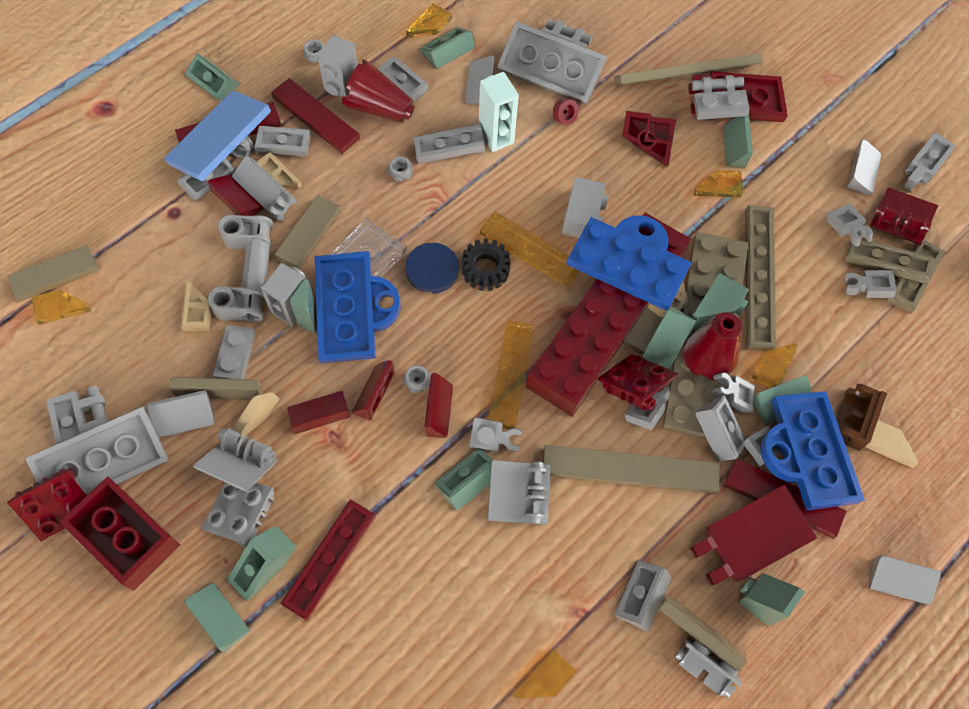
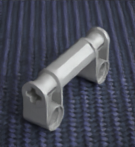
M226 215L220 219L218 229L224 245L230 249H246L241 288L220 286L214 288L209 293L208 301L217 319L250 323L260 322L263 319L261 303L265 298L261 287L267 279L271 246L269 231L273 228V221L270 218L260 215ZM221 302H228L224 306H218Z

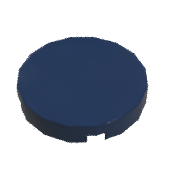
M425 243L417 246L409 253L406 260V276L410 284L418 291L424 293L425 291L432 292V294L441 293L448 290L457 280L459 273L458 258L446 245Z

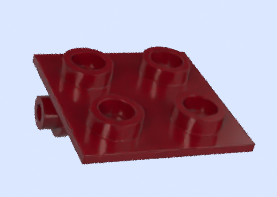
M888 187L870 227L922 245L939 205Z
M631 354L599 376L597 380L603 383L606 393L612 394L623 401L626 400L629 404L634 402L635 406L645 411L654 408L656 400L653 399V395L675 379L678 373L643 359L641 356Z
M71 467L66 470L61 468L58 473L50 476V479L47 477L42 478L41 484L35 482L33 486L21 492L17 491L15 497L11 498L7 503L36 537L43 541L65 529L59 521L79 504L87 494L76 482V475Z

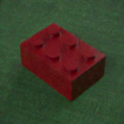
M109 476L59 521L123 586L132 591H135L181 545Z

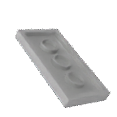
M516 21L497 68L502 72L587 105L605 65L607 56Z
M145 407L136 409L25 458L36 482L39 484L42 483V478L47 477L50 479V476L58 473L61 468L66 470L71 467L76 475V482L87 495L107 476L118 484L170 460Z

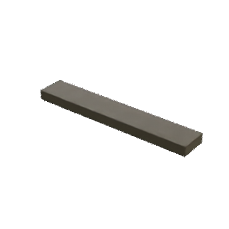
M762 53L614 76V82L616 86L761 64Z
M748 205L745 210L746 242H748L746 288L749 289L746 294V300L748 301L746 305V350L774 352L776 350L774 208Z
M545 445L543 463L551 465L550 476L712 494L719 492V463Z

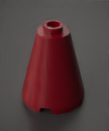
M365 59L362 60V64L359 63L347 83L346 89L349 90L348 98L345 96L342 98V105L349 109L398 122H403L404 119L409 120L415 109V106L412 105L413 99Z
M723 312L689 334L683 345L682 357L685 365L693 374L708 377V380H715L713 375L721 373L729 375L733 372L738 364L742 324L739 318L732 313Z

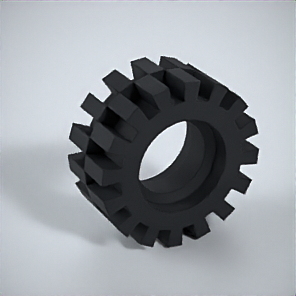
M484 238V243H480L479 239L475 240V246L470 243L467 246V250L463 252L462 275L466 283L470 281L472 288L479 285L480 291H483L484 286L488 287V291L493 290V285L498 289L501 287V282L505 283L507 276H509L511 262L508 250L505 251V246L502 243L497 246L498 241L494 239L492 244L488 243L489 238ZM488 258L495 261L496 267L492 271H481L477 269L475 264L479 259Z

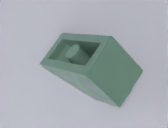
M719 273L692 318L697 320L692 329H697L723 312L740 316L748 303L744 297L749 289Z
M275 526L250 540L227 581L248 601L284 568L297 546Z
M762 573L754 579L750 576L739 590L743 595L738 603L764 624L770 626L788 618L805 591L797 586Z

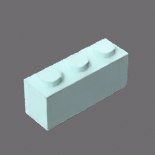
M504 72L488 76L480 81L479 124H481L483 138L491 152L514 144L519 94Z

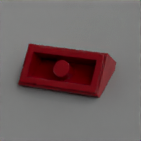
M231 174L207 181L211 192L237 216H255L264 209L255 198L232 178Z
M387 360L378 363L374 367L352 410L353 414L367 420L373 418L395 374L393 361Z
M432 373L430 377L424 426L425 435L427 437L447 438L453 385L437 373Z
M343 390L287 407L294 434L350 418Z

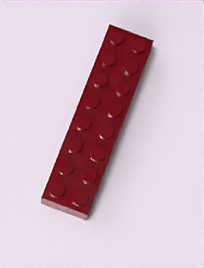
M645 212L643 216L656 220L667 232L668 248L666 251L683 258L691 238ZM646 227L638 229L644 236L652 235V231ZM596 279L528 373L525 387L573 417L597 383V378L604 373L635 324L647 309L649 303Z

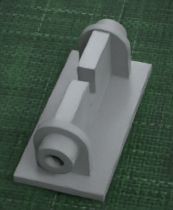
M687 636L685 646L688 649L685 650L681 647L674 657L679 661L678 665L696 678L705 669L708 673L702 682L720 697L724 695L729 698L735 690L732 683L734 682L739 687L742 685L741 677L738 675L739 671H736L724 660L719 661L711 655L712 651L697 639L693 641Z

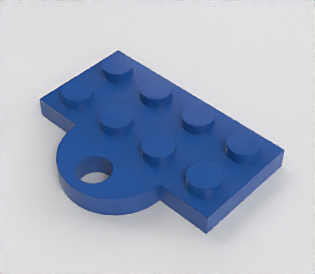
M631 216L622 220L616 228L590 217L569 255L566 265L667 311L692 262L666 251L668 248V235L659 222L646 216ZM646 227L652 231V235L644 236L638 229Z
M369 251L314 256L319 362L323 364L375 359V332L382 331L391 326L400 313L401 300L397 289L390 281L382 277L372 276L371 255ZM384 297H391L394 299V303L390 308L384 309L379 306L380 300Z
M827 392L775 396L771 400V404L778 425L774 426L764 435L760 445L761 457L769 471L784 481L797 482L806 511L863 502L865 499ZM772 448H777L782 452L783 460H779L773 455Z

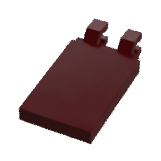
M711 71L709 76H692V81L702 80V77L722 79L727 75H733L734 78L743 77L744 86L735 88V91L746 90L750 108L749 120L784 122L788 117L781 76ZM692 83L688 85L689 94L702 93V90L692 91ZM713 89V90H712V92H723V91H724V89ZM691 103V114H696L694 103Z
M783 485L708 526L705 532L708 538L690 547V550L695 558L713 549L718 553L724 565L705 575L711 586L729 577H732L734 581L741 582L817 539V536L788 489Z

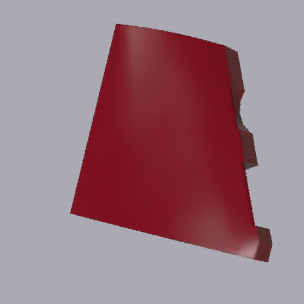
M626 111L622 137L663 165L669 166L676 119L653 117L650 113Z

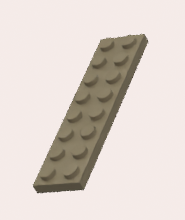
M696 232L690 259L692 263L688 271L685 289L688 302L682 310L683 313L690 317L693 316L719 273L743 286L748 242ZM682 346L673 362L672 371L678 373V376L669 385L670 395L666 403L662 429L706 438L696 417V412L718 397L712 393V389L720 387V383L717 380H708V377L693 374L685 365L682 357Z

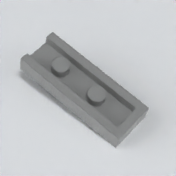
M481 124L414 137L418 164L486 151Z
M245 156L232 175V178L277 220L283 221L285 219L284 214L291 204L297 202V199L252 157Z

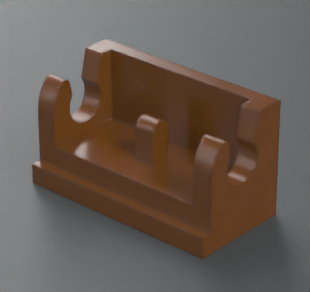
M857 384L855 389L848 388L846 390L836 418L845 445L860 451L871 442L887 395L886 392H880L864 384Z

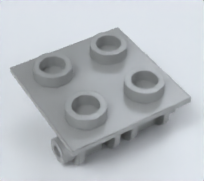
M222 428L217 436V439L221 440V442L194 464L193 468L247 492L278 462V459L274 458L276 453L272 451L271 446L256 442L253 438L249 440V437L246 435L241 437L240 433L233 431L231 428L227 430Z
M492 460L488 521L547 525L551 465H546L542 462L521 463Z
M225 482L201 530L236 541L238 545L246 548L250 540L258 532L255 525L258 527L262 526V523L258 521L259 517L266 518L267 515L263 512L267 513L271 503L275 500L273 498L274 488L255 483L245 492Z

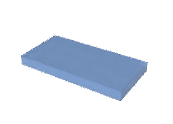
M232 90L164 157V160L168 165L203 181L271 110L267 104Z

